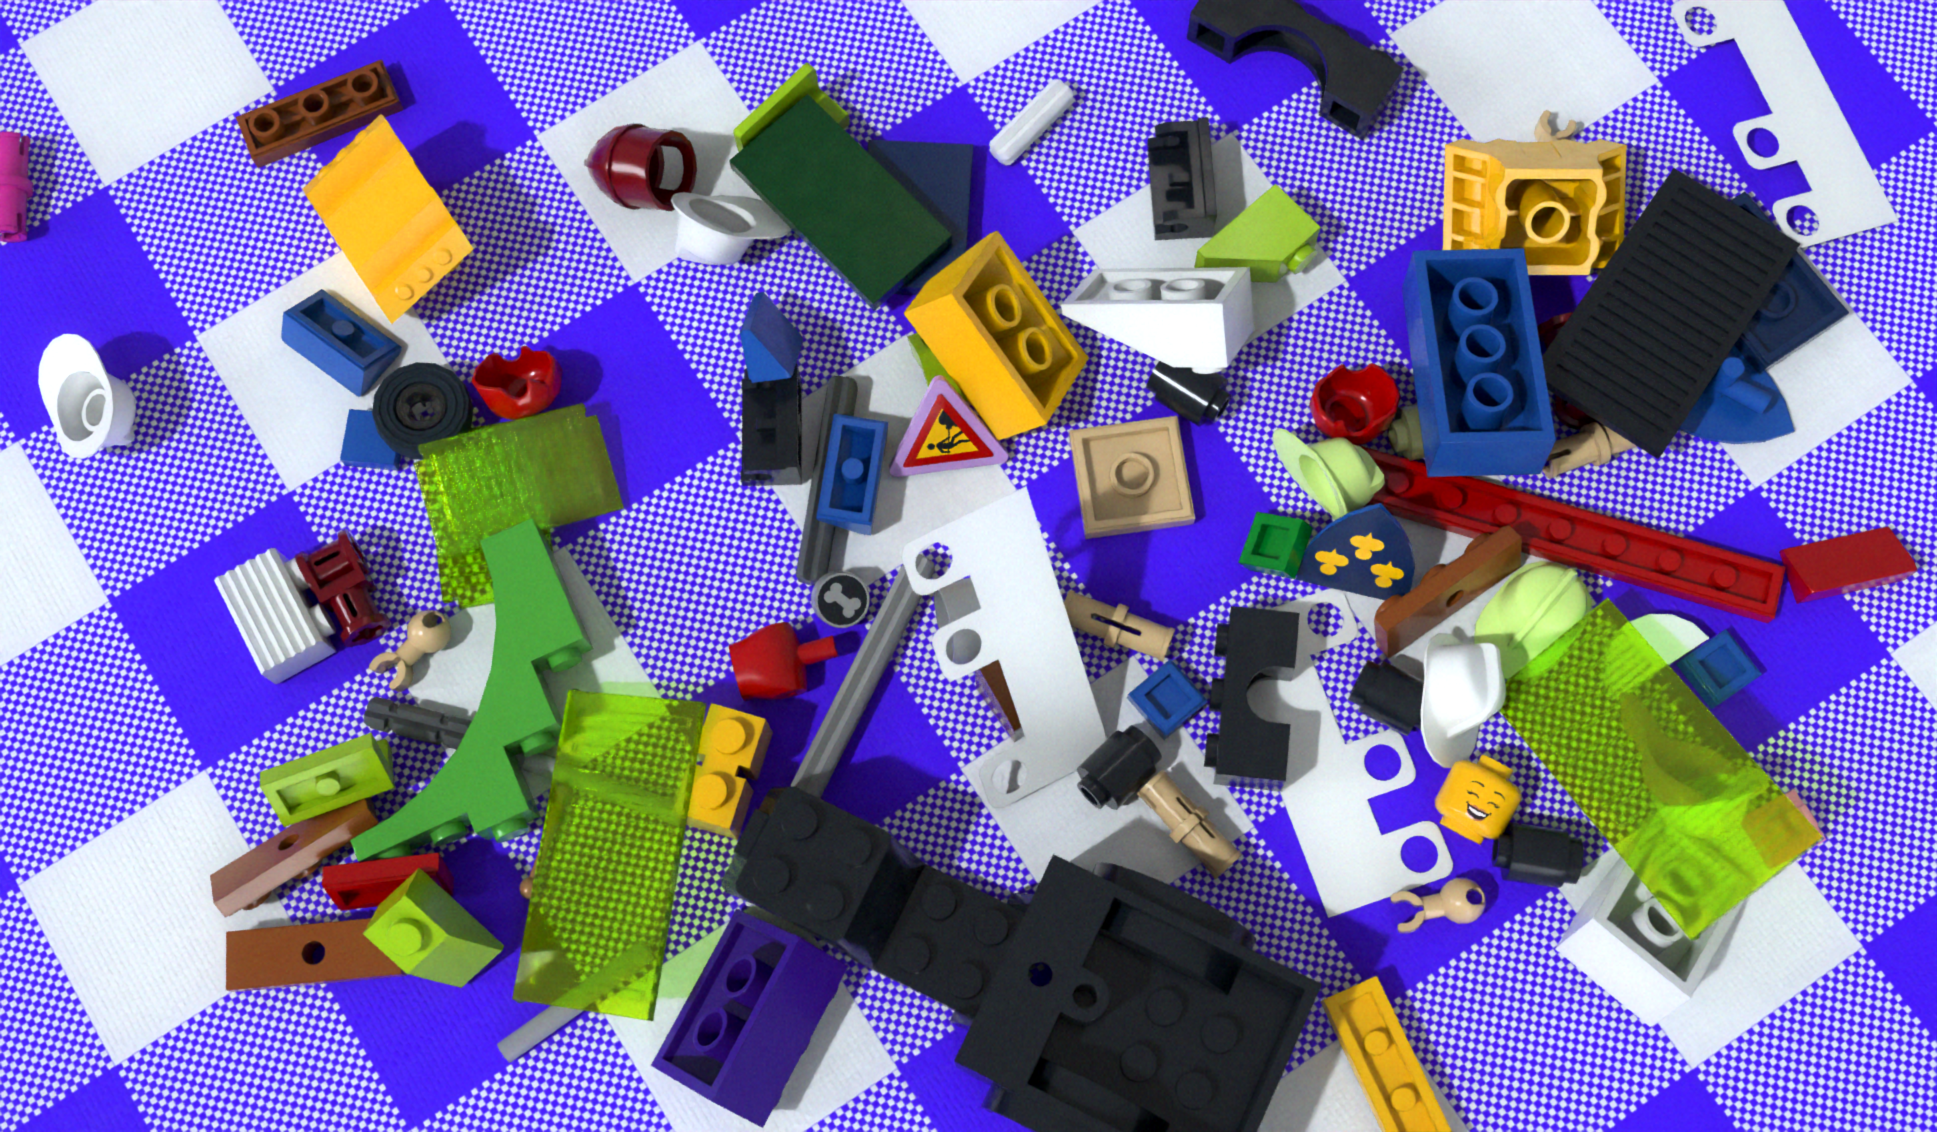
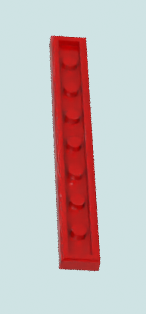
M1357 445L1371 456L1385 477L1383 487L1374 493L1372 499L1363 507L1381 503L1393 516L1473 539L1483 533L1492 535L1503 526L1510 525L1522 537V553L1764 623H1769L1775 618L1785 566L1469 476L1427 477L1426 464L1413 460L1409 461V459Z

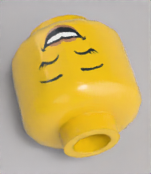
M1483 754L1477 764L1468 760L1455 762L1435 798V807L1443 815L1439 823L1479 845L1482 844L1484 838L1497 839L1499 835L1505 832L1522 799L1518 786L1509 781L1513 770Z

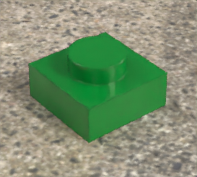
M1256 512L1238 563L1250 571L1295 579L1313 527L1302 519Z

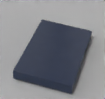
M868 140V153L952 234V243L894 293L917 295L928 280L967 251L973 144Z
M1746 192L1730 200L1733 204L1778 230ZM1796 251L1734 345L1756 372L1761 375L1843 321L1849 314V311Z

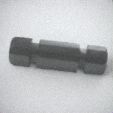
M379 697L370 699L364 714V723L371 729L387 733L392 729V732H395L396 735L440 745L443 741V744L447 745L448 748L456 750L472 721L453 715L448 719V716H444L445 713L401 703L398 707V704H395L394 701Z

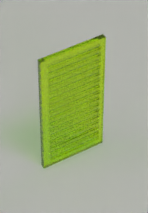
M1608 597L1505 682L1506 698L1499 711L1692 941L1698 940L1702 933L1824 839Z
M579 689L568 690L512 997L517 1003L527 1001L653 1021L706 703L586 692Z

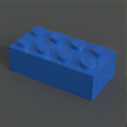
M1524 248L1413 251L1402 286L1427 477L1541 474L1556 442Z

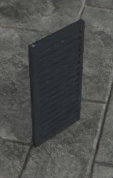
M1673 168L1543 354L1542 359L1547 389L1659 459L1800 246V243Z

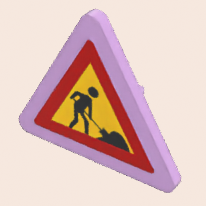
M938 375L932 379L889 464V471L892 476L901 477L1002 464L1008 460L1009 456L1007 449L997 440L991 430L944 376Z

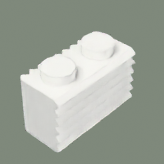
M270 548L265 553L258 554L255 559H249L245 564L237 565L234 570H229L225 575L217 576L214 580L261 675L274 684H279L336 652V648L329 637L336 633L334 623L320 603L315 606L312 605L305 591L310 587L304 579L295 557L288 560L276 548Z

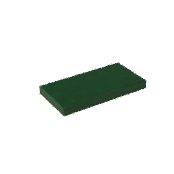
M808 94L729 160L731 169L874 311L952 243V234Z

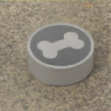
M840 570L831 571L819 578L811 594L812 608L818 618L828 625L837 628H847L857 624L867 613L870 603L869 591L865 583L859 577Z

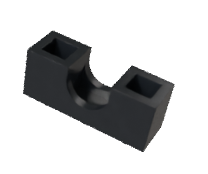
M1231 606L1228 624L1217 623L1214 656L1225 657L1223 678L1212 677L1209 711L1220 712L1218 734L1207 733L1204 767L1215 768L1213 784L1282 792L1286 782L1290 724L1269 722L1258 717L1251 710L1246 694L1253 685L1264 680L1291 681L1296 664L1300 613Z

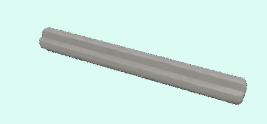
M918 554L916 558L917 572L923 578L931 579L935 571L934 562ZM904 564L900 568L790 787H797L821 798L922 595L913 591Z

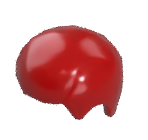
M522 346L521 354L515 360H507L498 353L488 355L475 368L471 382L495 415L508 420H521L540 413L556 399L561 389L563 369L549 351H533L527 346Z
M1371 363L1362 370L1353 371L1347 369L1344 364H1341L1315 384L1309 407L1318 430L1330 438L1343 437L1354 445H1361L1379 437L1389 428L1396 414L1401 395L1396 380L1379 365Z

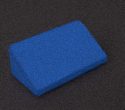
M323 289L283 312L281 332L283 342L358 397L362 396L374 385L401 353L402 347Z
M764 292L756 293L740 330L749 380L751 379L752 383L791 378L803 338Z
M834 414L816 520L871 536L888 435L887 421Z

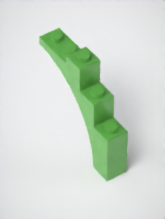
M533 518L480 540L493 582L496 630L492 666L475 717L455 753L426 788L390 818L350 840L358 862L413 856L412 850L432 841L434 846L451 843L467 834L465 826L472 824L475 834L487 840L495 838L497 843H501L524 834L529 830L527 823L541 817L516 755L523 753L524 757H529L545 752L555 746V737L567 732L542 672L550 669L552 673H556L576 666L583 660L581 654L593 650V646L546 536Z

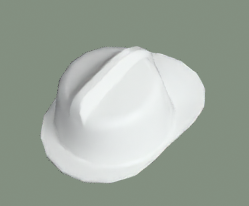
M686 192L675 193L671 199L673 207L680 213L675 251L678 257L683 260L706 265H732L741 259L754 239L781 238L791 231V228L765 202L737 196H703Z
M63 334L53 339L44 350L39 365V387L62 450L71 458L85 459L97 453L101 447L132 443L135 439L132 425L135 419L136 402L131 388L120 379L106 372L99 354L91 342L82 336Z
M1438 633L1429 640L1425 649L1421 732L1425 747L1433 761L1443 768H1452L1455 762L1469 759L1475 749L1479 725L1486 722L1489 717L1502 708L1506 698V684L1501 669L1500 650L1497 645L1491 643L1463 644L1452 634Z

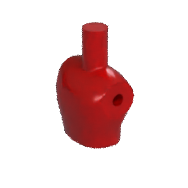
M788 622L765 626L754 631L743 640L729 644L733 670L744 701L754 699H786L800 695L807 690L806 665L839 657L833 635L800 644L793 627Z

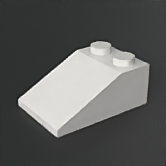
M1250 267L1094 269L1061 304L1062 315L1172 367H1192V371L1199 374L1215 373L1227 368L1254 330Z
M1657 810L1580 908L1555 949L1651 1027L1691 999L1754 883L1699 838L1681 833L1671 827Z

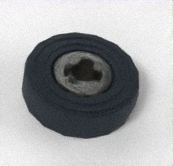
M416 362L396 369L382 381L374 395L372 416L379 436L393 451L410 459L431 460L449 454L463 443L472 426L474 407L466 385L453 371L436 363ZM426 401L432 402L431 407L434 415L427 420L421 415L420 421H415L416 417L412 408L420 402L423 407H426Z

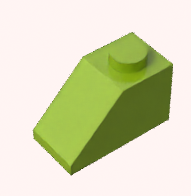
M1274 184L1198 249L1194 268L1250 267L1251 282L1276 283L1289 271L1293 274H1298L1314 259L1317 254V250L1314 247L1321 227L1277 184Z
M420 867L378 905L363 933L406 974L460 988L470 981L504 948V945Z

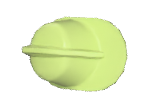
M1277 428L1272 434L1273 444L1286 470L1311 498L1330 513L1334 520L1349 512L1361 509L1372 499L1374 493L1385 484L1384 474L1371 456L1360 446L1352 444L1343 437L1306 445L1286 429Z
M1539 561L1524 565L1510 576L1482 610L1475 623L1474 643H1491L1498 646L1501 657V669L1505 679L1526 681L1544 675L1558 663L1579 638L1591 618L1592 600L1586 585L1578 577L1577 571L1573 568L1567 569L1558 563Z

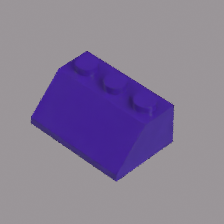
M736 909L651 1066L711 1102L763 1128L772 1110L780 1101L782 1091L801 1055L808 1048L811 1036L829 1002L836 995L839 983L848 965L803 938Z

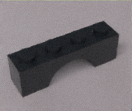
M1199 0L1190 13L1187 40L1229 64L1245 55L1261 51L1284 53L1302 62L1314 75L1319 86L1320 108L1318 115L1362 141L1395 95L1404 70L1387 53L1376 49L1371 50L1350 38L1349 34L1341 27L1334 24H1326L1306 13L1303 7L1293 0Z

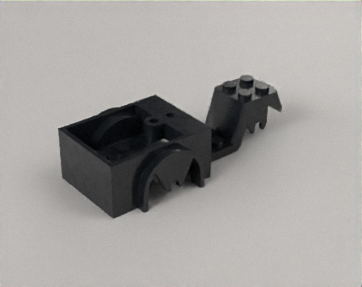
M773 787L768 790L759 810L755 808L733 851L735 856L722 879V888L725 892L800 927L829 943L863 966L953 1010L954 1013L950 1022L968 1031L954 1063L958 1070L990 1085L981 1108L990 1113L994 1112L1006 1117L1031 1132H1257L1322 985L1253 951L1256 937L1228 915L1192 895L1140 872L1111 863L1098 862L1091 873L1053 854L1035 893H1011L1007 903H1004L925 864L887 831L797 787ZM1036 963L1046 964L1052 971V980L1045 986H1036L1031 983L1028 977L1029 969Z

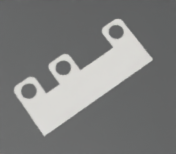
M1681 0L1673 4L1671 9L1672 15L1685 40L1690 45L1702 47L1735 39L1773 113L1739 122L1733 128V135L1748 164L1755 169L1762 170L1797 160L1812 189L1809 192L1777 200L1773 204V214L1783 234L1800 243L1798 248H1805L1899 221L1783 0ZM1693 7L1707 9L1716 19L1717 26L1715 31L1710 35L1694 33L1685 22L1686 12ZM1764 128L1775 135L1779 143V149L1774 156L1764 158L1751 151L1747 144V135L1752 129ZM1796 205L1805 206L1816 214L1819 227L1813 235H1799L1789 227L1786 216L1791 207Z
M1025 486L909 541L901 552V559L911 587L919 595L931 594L968 575L971 577L981 608L939 628L933 635L932 645L943 675L950 680L962 678L999 659L1026 740L987 759L980 766L979 777L988 802L994 808H1003L1076 771L1077 767L1107 740L1032 502ZM942 543L950 549L952 554L950 568L939 578H923L916 569L918 553L928 544ZM962 629L976 631L981 638V649L977 657L966 664H956L950 661L946 654V645L950 637ZM1008 760L1020 761L1026 768L1024 783L1014 792H998L992 783V777L996 768Z
M1330 588L1267 609L1300 613L1295 670L1291 681L1264 680L1256 683L1247 692V701L1251 710L1261 719L1269 722L1290 724L1286 782L1280 794L1328 918L1388 898L1396 892L1408 891L1447 877L1453 869V861L1441 831L1435 823L1422 821L1381 835L1367 800L1407 786L1414 781L1416 770L1403 737L1394 730H1385L1345 744L1310 655L1348 643L1357 636L1358 626L1344 593L1338 589ZM1323 602L1331 603L1342 612L1343 626L1336 635L1321 637L1310 629L1307 620L1308 613L1316 604ZM1388 745L1399 754L1401 768L1394 778L1381 781L1373 778L1367 772L1364 759L1368 750L1373 746ZM1423 836L1435 844L1438 851V859L1431 870L1417 873L1404 865L1401 859V848L1410 837Z

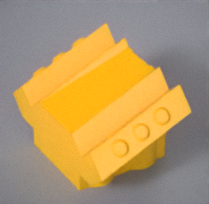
M382 114L364 130L360 131L348 146L341 149L336 157L328 165L322 167L318 174L302 188L304 194L391 324L446 274L454 271L460 265L462 259L473 250L472 245L457 222L453 219L435 190L429 186L415 161Z
M1460 139L1445 144L1443 250L1524 248L1528 275H1590V268H1604L1624 240L1627 145L1603 139L1586 144L1568 139L1550 142H1517L1516 140L1496 139L1487 143Z

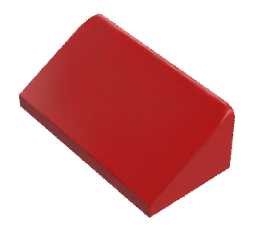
M1889 526L1782 549L1779 552L1783 565L1786 567L1785 571L1797 604L1904 581L1918 571L1913 558Z

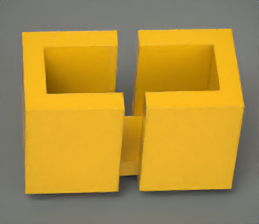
M711 703L695 749L696 755L703 764L702 766L690 764L674 811L676 816L685 825L738 840L754 791L747 780L737 777L739 768H741L746 778L758 780L773 734L765 718Z

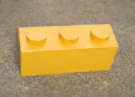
M998 230L988 234L928 280L903 313L997 440L1046 425L1089 359Z

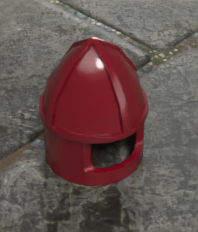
M638 123L617 126L596 142L595 146L590 150L588 158L584 160V166L588 168L591 178L599 189L613 202L627 209L676 210L671 202L673 195L680 192L692 193L695 186L697 174L696 154L686 136L673 130L649 128ZM661 146L677 148L683 158L682 182L675 190L659 188L664 173V155Z

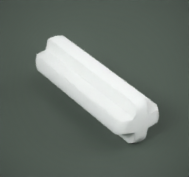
M1060 79L1052 80L990 141L989 151L992 156L1005 166L1011 165L1073 104L1074 93L1071 88Z

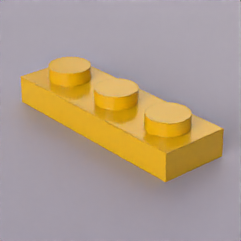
M1377 976L1320 1001L1382 1132H1452Z

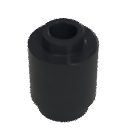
M1161 361L1154 368L1146 386V389L1156 394L1155 401L1199 427L1207 419L1215 423L1225 411L1232 396L1225 391L1228 379L1216 372L1199 374L1193 372L1192 367H1172Z
M1367 660L1351 690L1348 700L1360 706L1358 712L1406 736L1409 735L1413 727L1421 730V705L1424 681L1385 661L1378 665Z
M1131 725L1124 732L1115 731L1077 767V772L1082 779L1077 783V787L1083 796L1096 808L1101 809L1107 805L1111 809L1117 810L1156 773L1155 765L1162 759V755L1153 741L1137 727Z
M1510 822L1505 833L1493 840L1492 866L1501 869L1503 880L1561 888L1564 883L1576 884L1579 880L1583 863V842L1581 838L1569 836L1567 830Z

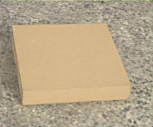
M1177 416L1069 430V441L1085 539L1194 524L1195 515Z

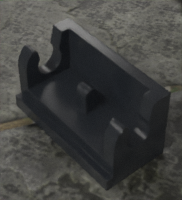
M1204 117L1198 118L1195 121L1158 124L1155 126L1156 137L1148 138L1147 140L1154 240L1213 237L1217 218L1209 118Z
M797 363L791 378L752 383L751 379L749 380L747 368L744 369V379H742V486L802 485V380Z

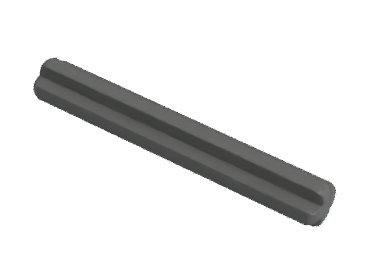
M832 376L828 380L796 570L798 581L808 585H815L819 578L828 573L835 526L816 520L833 416L834 414L854 416L858 387L856 380L850 377Z

